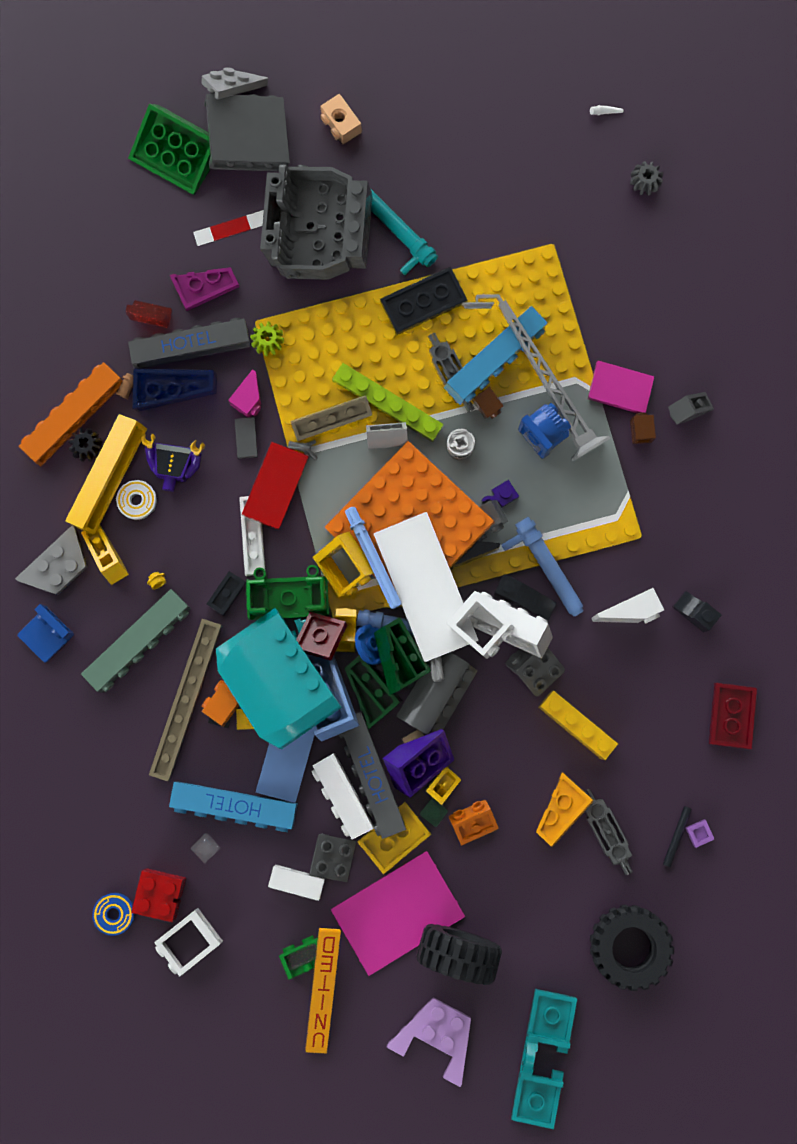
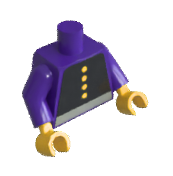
M151 434L152 441L146 440V435H143L141 441L145 445L147 462L157 478L164 479L163 490L174 492L176 481L186 482L187 478H191L200 468L202 456L200 452L205 448L204 443L200 444V449L196 447V440L190 445V448L155 443L154 446L155 435Z

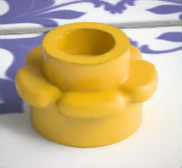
M159 572L152 573L148 577L147 584L152 589L162 587L167 582L165 574H160Z

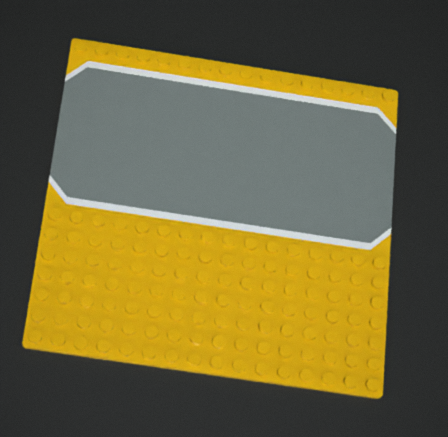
M553 244L452 270L468 300L467 302H476V295L499 294L503 301H507L517 318L532 306L548 322L544 328L546 332L539 339H532L534 345L588 428L592 429L597 437H610L609 440L574 461L571 458L577 451V447L572 441L574 438L571 433L543 459L518 431L521 419L527 414L528 416L532 415L544 404H554L525 352L520 350L516 354L518 356L517 359L510 365L506 363L503 366L504 370L497 377L493 375L489 379L490 383L483 389L491 387L503 404V407L500 408L501 413L493 419L491 417L485 419L472 400L471 403L475 409L467 412L463 403L461 405L455 403L453 397L449 396L448 392L444 389V385L432 364L429 349L433 345L428 338L432 333H436L440 343L448 342L451 350L454 349L462 367L501 334L509 324L498 306L500 303L497 299H478V302H494L491 309H465L461 305L397 335L380 299L428 277L425 276L271 316L255 322V326L260 329V323L266 326L269 321L271 327L277 324L278 330L283 331L282 338H284V343L280 344L282 349H275V355L269 351L267 357L263 351V356L287 447L289 441L298 443L316 441L311 446V451L318 459L314 460L308 455L309 459L298 483L316 554L335 538L325 526L402 447L368 449L366 425L400 423L371 404L369 406L372 416L297 441L290 421L359 398L332 381L342 363L444 424L433 442L407 427L408 441L479 507L485 504L481 502L483 497L493 496L491 490L507 480L510 481L519 495V498L502 507L508 522L503 524L504 528L495 533L493 531L487 533V538L480 541L500 543L499 550L459 567H453V570H450L457 588L540 566L529 547L525 546L523 541L507 551L501 545L518 535L515 524L528 516L536 523L537 531L540 530L542 533V539L556 561L641 538L642 534L602 403L587 399L593 371L559 258ZM451 357L452 360H453V362H454V364H456L457 368L459 369V367H458L456 361L454 360L453 357ZM437 364L438 367H439V369H440V371H441V373H442V375H443V377H444V379H445V381H446V383H447L448 380H447V378H446V376H445V374H444V372H443V370H442L440 364ZM540 364V369L545 370L542 364ZM544 375L546 381L548 382L549 376ZM552 382L550 388L557 389ZM479 388V389L476 390L474 393H475L476 396H477V395H478L479 393H481L483 390H481V389ZM555 394L557 400L560 403L561 395ZM564 401L563 410L571 411L567 403ZM567 415L573 425L575 416ZM578 422L575 431L580 436L585 431ZM456 429H466L474 436V449L469 457L456 459L447 451L448 436ZM341 548L332 556V559L349 584L361 575L344 548ZM371 575V580L363 586L359 585L357 587L358 591L349 597L347 594L338 597L328 581V600L332 617L335 618L336 609H355L358 615L359 610L364 611V609L373 611L384 608V594L377 579Z

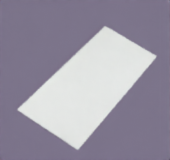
M424 512L374 533L424 662L469 645L466 640L446 624L463 605V600L428 513ZM469 618L460 629L476 642L478 638Z

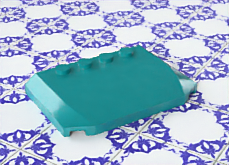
M276 608L216 648L218 672L258 736L281 750L342 708Z

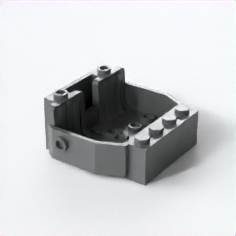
M280 165L279 173H267L260 249L270 265L277 267L280 274L287 279H331L350 271V268L367 269L373 195L368 181L353 180L352 176L333 167L298 165L297 167L288 168L287 165ZM280 209H281V211H282V213H281V222H279V220H280ZM343 216L342 220H337L338 217ZM310 225H314L312 229H308ZM337 235H342L340 239H336Z

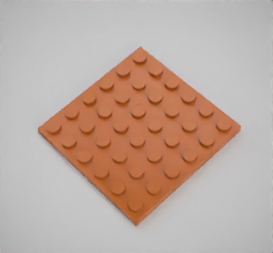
M407 441L325 528L334 537L350 532L361 548L354 531L350 529L351 525L345 514L348 508L355 507L361 519L365 521L364 526L392 582L374 533L427 512L448 566L451 568L495 522L414 445Z

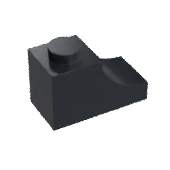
M687 591L673 605L676 611L703 633L710 631L722 616L721 613L707 602L697 599Z

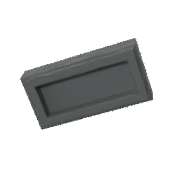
M255 417L235 419L238 459L258 457Z

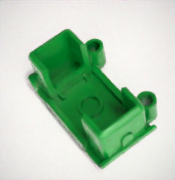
M316 565L307 567V577L268 579L267 572L263 568H256L254 570L255 580L246 579L248 620H258L274 608L278 610L283 619L307 618L309 612L329 616L327 578L325 576L320 577V572ZM312 569L317 570L316 574L311 575L310 571ZM259 572H264L262 577L257 576Z

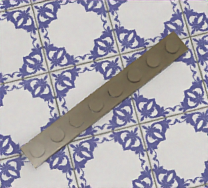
M205 619L201 620L149 773L150 776L165 781H170L222 628L220 624Z

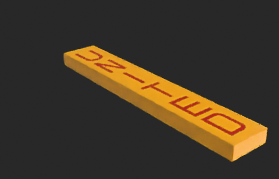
M319 928L305 1047L308 1053H327L341 934L340 929Z

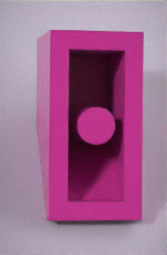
M253 369L228 400L233 408L247 418L252 417V415L256 416L261 409L258 376Z

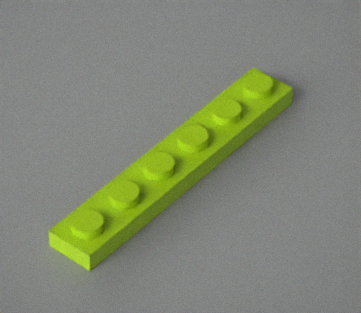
M342 363L332 378L333 382L358 397L366 395L369 404L400 423L406 422L408 428L431 442L435 440L444 425Z

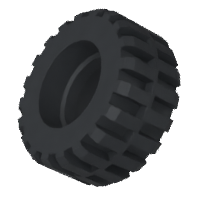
M620 905V908L616 909L613 907L609 909L608 914H602L599 917L601 919L598 924L595 923L592 928L594 933L590 935L591 947L589 948L595 966L607 981L623 990L627 988L630 991H637L638 988H641L644 991L649 989V985L654 984L656 986L660 983L658 979L661 976L666 977L668 974L666 969L668 966H672L673 963L671 959V954H674V947L671 945L673 938L668 932L666 924L658 916L636 905ZM630 927L639 928L647 934L650 940L648 956L637 966L625 967L618 963L613 955V942L616 936L624 929Z
M428 924L423 929L416 957L419 964L442 975L469 983L490 985L496 978L502 949L495 942H491L478 935L448 926Z

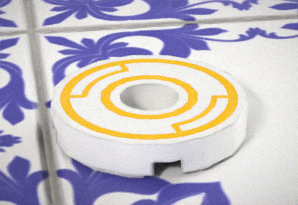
M140 480L129 481L117 493V507L129 519H145L155 510L157 496L153 488L146 482ZM136 495L142 497L139 505L132 504V498Z

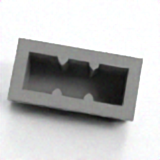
M406 422L366 425L368 449L400 447L408 441Z

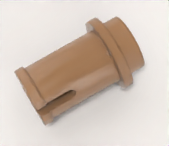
M126 373L122 377L124 379L116 394L128 400L134 384L137 385V378Z

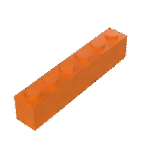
M104 362L101 365H97L87 379L85 378L79 382L78 388L73 393L67 394L63 402L59 406L54 407L50 411L49 416L45 420L40 421L36 425L35 430L21 440V444L18 447L41 467L119 389L123 380Z

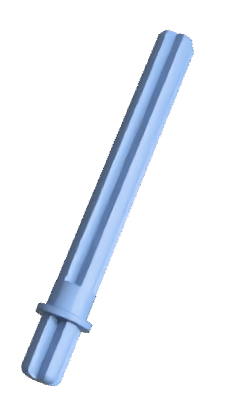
M350 507L345 511L351 525L350 529L354 531L390 608H397L401 605V601L364 526L365 521L361 519L355 507Z

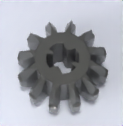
M645 161L641 165L637 164L630 174V185H634V191L639 189L640 195L644 192L648 196L651 195L652 191L656 193L663 183L661 179L663 172H659L660 165L654 167L653 161L649 165Z

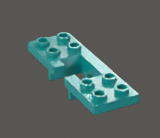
M535 989L511 1120L554 1129L560 1092L564 1084L563 1071L552 1069L551 1078L533 1075L535 1053L538 1052V1042L555 1045L557 1052L568 1053V1048L570 1049L571 1045L570 1037L577 1004L576 997Z

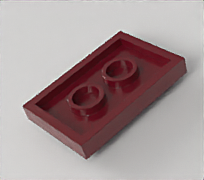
M714 683L709 744L752 749L757 688Z

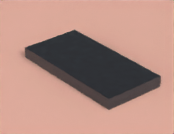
M451 266L380 299L397 335L457 308L463 302L468 301Z

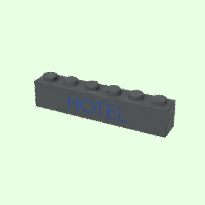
M232 318L229 322L224 323L217 321L204 327L196 325L184 331L176 329L169 334L156 333L149 338L137 337L133 341L128 342L132 365L136 370L251 347L245 318Z
M359 712L356 714L360 726L343 732L339 736L340 738H345L347 744L344 746L348 758L352 757L354 765L351 766L355 777L359 776L362 783L358 785L362 797L366 796L369 802L366 808L370 817L374 815L376 824H373L377 836L381 835L382 839L407 829L364 716Z

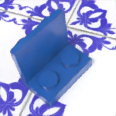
M39 604L34 609L38 614L17 636L46 663L75 634L47 606Z

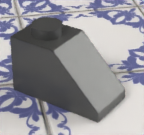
M706 392L687 395L668 407L670 416L676 424L688 422L714 409Z

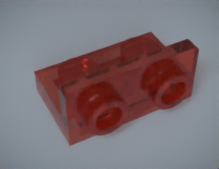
M135 300L133 305L127 304L125 312L130 320L168 328L172 309Z

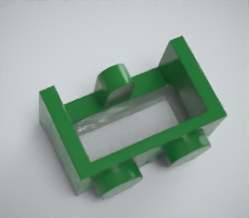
M312 935L302 940L303 945L295 948L293 944L282 949L284 953L279 955L288 980L315 968L318 938L314 939Z

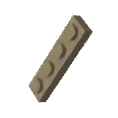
M364 395L290 422L297 441L372 416L367 397Z

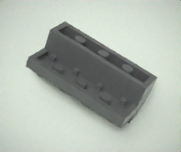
M451 652L441 655L444 680L434 682L431 671L419 678L396 716L426 735L445 728L478 671L470 666L468 662Z

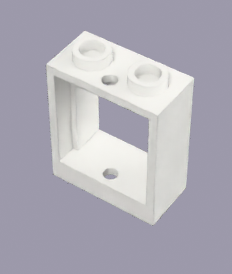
M475 592L471 594L446 623L486 659L489 656L493 657L500 648L498 646L503 640L507 641L514 632L512 630L515 628ZM480 605L504 624L484 648L479 646L460 629Z
M197 908L154 943L156 944L155 949L161 957L165 956L168 960L169 969L180 977L219 946L223 940L199 908ZM192 920L210 945L185 966H182L164 941Z

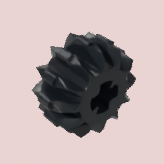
M81 428L78 435L75 432L72 434L75 439L69 440V443L72 444L69 447V451L74 452L72 456L75 459L79 458L81 462H84L87 458L88 461L92 462L93 455L98 457L97 451H101L102 446L100 444L103 443V440L98 438L99 434L97 432L92 433L90 428H87L86 431ZM84 443L88 444L87 448L83 446Z

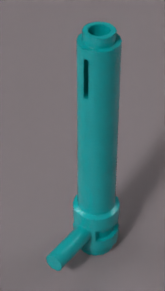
M371 189L373 194L371 211L413 255L400 269L402 274L406 275L418 262L426 267H430L438 258L436 250L433 247H429L428 242L424 238H420Z

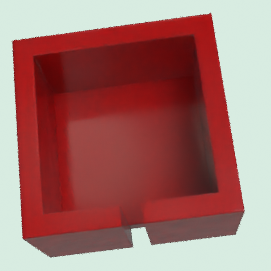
M147 868L142 870L131 913L168 922L175 921L181 900L174 901V898L179 899L182 897L186 877Z

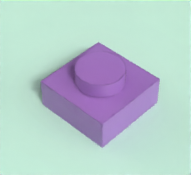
M701 820L686 827V831L695 848L714 840L706 820Z

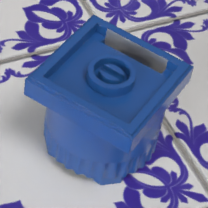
M550 403L549 405L544 404L532 415L528 416L527 414L521 419L518 431L537 454L544 459L554 447L569 436L571 425L567 419H562L558 415L557 407Z

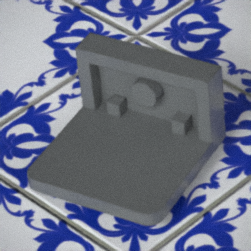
M547 648L542 658L519 649L505 662L506 666L521 678L535 696H540L565 671V668L549 648Z

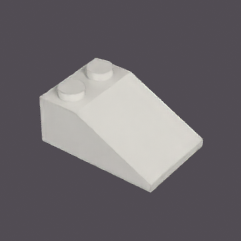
M651 588L596 614L591 619L593 622L639 623L644 620L646 624L660 617L659 613L664 609L654 588Z

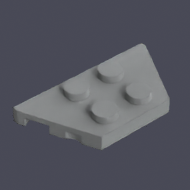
M223 68L221 71H211L210 74L202 75V84L208 88L207 90L210 93L215 92L216 99H222L268 86V78L236 71L232 68Z
M72 525L15 579L21 583L59 595L87 568L81 543H79L76 533L77 529Z

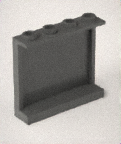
M215 92L206 94L204 106L207 109L211 154L209 160L210 169L279 171L280 165H287L288 167L290 161L283 97L236 94L216 99Z

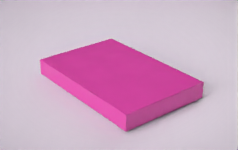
M597 361L587 399L634 413H646L654 376Z

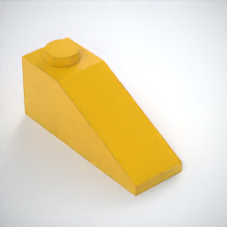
M99 525L95 535L86 531L81 532L100 572L111 585L129 575L101 525Z

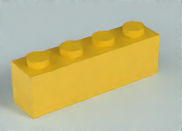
M551 691L538 707L601 760H606L618 745L616 741L555 691Z

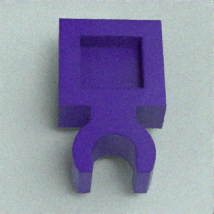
M507 480L491 490L493 496H485L481 502L497 500L502 508L519 498V495L510 481Z

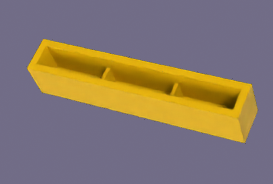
M118 415L65 520L66 522L95 535L141 443L142 437L147 431L145 426L136 420Z

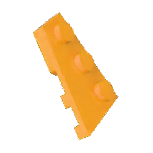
M563 772L556 789H554L548 808L545 810L536 830V833L551 847L558 842L593 803V800Z

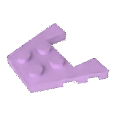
M433 997L388 1042L387 1048L404 1057L413 1037L428 1043L452 1056L443 1078L461 1087L471 1017Z

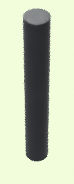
M686 806L683 808L663 865L667 867L672 865L692 811L691 808Z

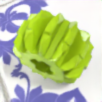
M269 321L266 326L260 323V329L254 328L255 334L250 336L251 340H253L251 343L252 347L257 348L258 354L264 351L266 357L269 351L275 355V349H282L280 344L284 343V338H282L283 331L278 330L277 324L271 327Z

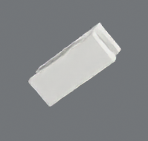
M275 864L268 887L319 901L325 878L309 876V873Z

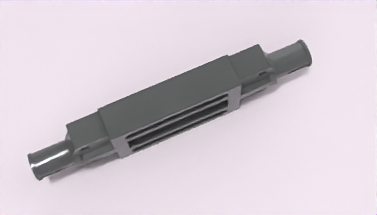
M432 333L428 336L433 345L429 349V353L432 357V364L445 386L446 381L437 364H440L447 380H450L463 367L454 349L451 350L448 342L440 343L436 333ZM451 357L454 358V360L456 361V363H457L459 369L457 368L456 364H454V362H453V360H452ZM466 401L463 402L467 412L475 409L471 401L468 403Z
M587 789L584 792L590 796L593 803L585 810L588 816L586 819L605 856H609L613 865L620 864L625 875L632 873L633 870L627 861L632 856L628 848L629 844L610 807L606 806L603 799L595 800L591 789ZM607 813H609V815L611 816L621 838L623 839L622 843L620 842L617 836V832L613 824L610 823L607 817ZM593 821H595L603 839L605 840L608 846V850L605 849L596 829L594 828L592 824Z

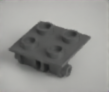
M323 833L318 834L309 876L347 882L356 841L333 837Z

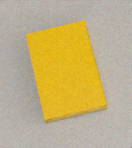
M406 802L398 808L407 830L382 839V836H377L375 829H372L357 841L383 875L431 835Z

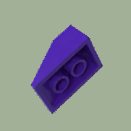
M440 729L397 746L383 760L394 788L410 798L452 763L454 757L445 732Z

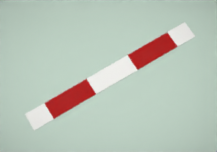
M264 210L193 232L197 246L262 226Z

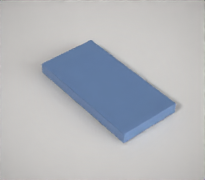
M313 728L282 750L269 743L256 793L296 803L315 735Z

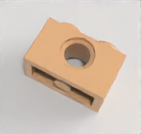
M340 93L320 106L321 120L325 125L328 124L330 126L333 137L336 140L339 139L342 144L347 143L362 133L361 122ZM343 119L342 122H337L336 120Z

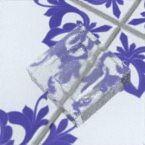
M206 833L191 849L206 863L220 847Z

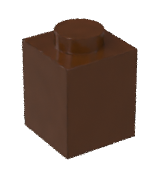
M491 387L486 388L472 399L485 419L488 417L493 419L501 413L500 408L503 407V404Z
M645 412L635 414L630 420L632 444L652 443L656 438L654 416L647 415Z

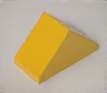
M446 767L425 791L442 805L461 779Z

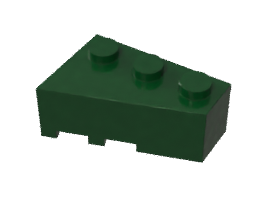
M400 617L374 632L389 695L403 689L431 671L427 662H424L420 650Z
M360 655L345 667L353 691L357 696L360 709L366 719L368 729L373 727L403 701L396 692L389 695L384 677L374 665L364 662Z

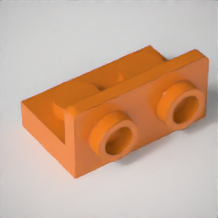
M486 800L477 801L472 806L463 810H457L449 816L461 846L499 829Z

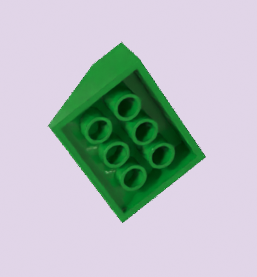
M149 104L128 159L195 195L210 171L209 132L160 105Z

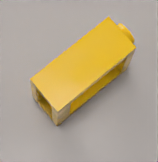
M350 532L336 536L313 556V559L338 597L346 594L348 597L358 591L357 587L368 583L371 580L370 576L374 574L365 554ZM341 548H344L361 574L350 584L332 559V556Z

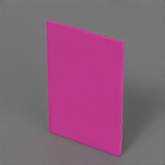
M427 851L331 909L338 925L343 930L368 976L419 946L423 929L428 924L450 927L465 917L458 905V901L455 900L438 871L437 865L434 864Z

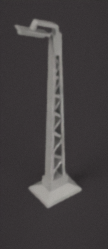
M499 294L476 295V302H463L462 306L465 309H491L494 302H478V299H497L500 304L498 306L554 405L557 407L562 419H567L571 425L569 431L574 438L572 441L577 447V451L571 458L572 461L610 439L609 436L597 437L594 431L588 428L506 300L503 301ZM540 364H542L545 370L540 369ZM544 375L549 376L548 382L546 381ZM552 382L557 389L550 388ZM555 394L561 395L560 403L557 400ZM564 401L567 403L571 411L563 410ZM567 415L575 416L573 425ZM578 422L585 431L580 436L575 431Z

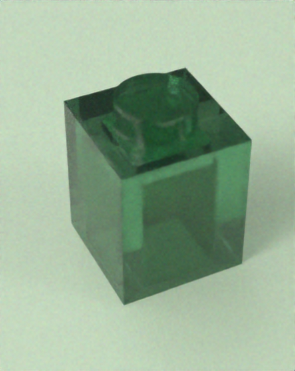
M431 797L419 815L437 827L449 810Z

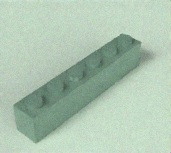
M170 589L87 667L81 675L97 692L109 691L114 686L113 682L118 677L122 678L129 672L130 669L128 667L133 663L136 664L141 661L145 656L143 653L146 650L153 649L159 643L158 639L163 634L165 636L174 629L173 625L178 620L182 621L189 615L188 611L191 608L175 591Z

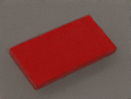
M271 442L242 516L280 530L309 456Z

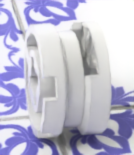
M462 428L452 431L448 436L447 451L456 459L469 457L475 445L474 436Z

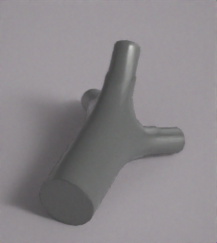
M315 440L308 443L289 441L288 448L302 451L310 455L314 460L318 459L311 451V446L316 443Z

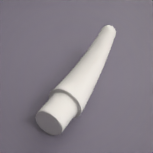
M601 105L590 108L591 115L624 112L621 108Z

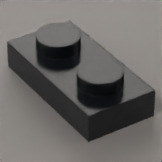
M229 571L207 602V605L224 616L246 585V582Z

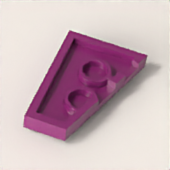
M231 267L207 270L201 273L188 272L184 275H170L186 311L240 287Z

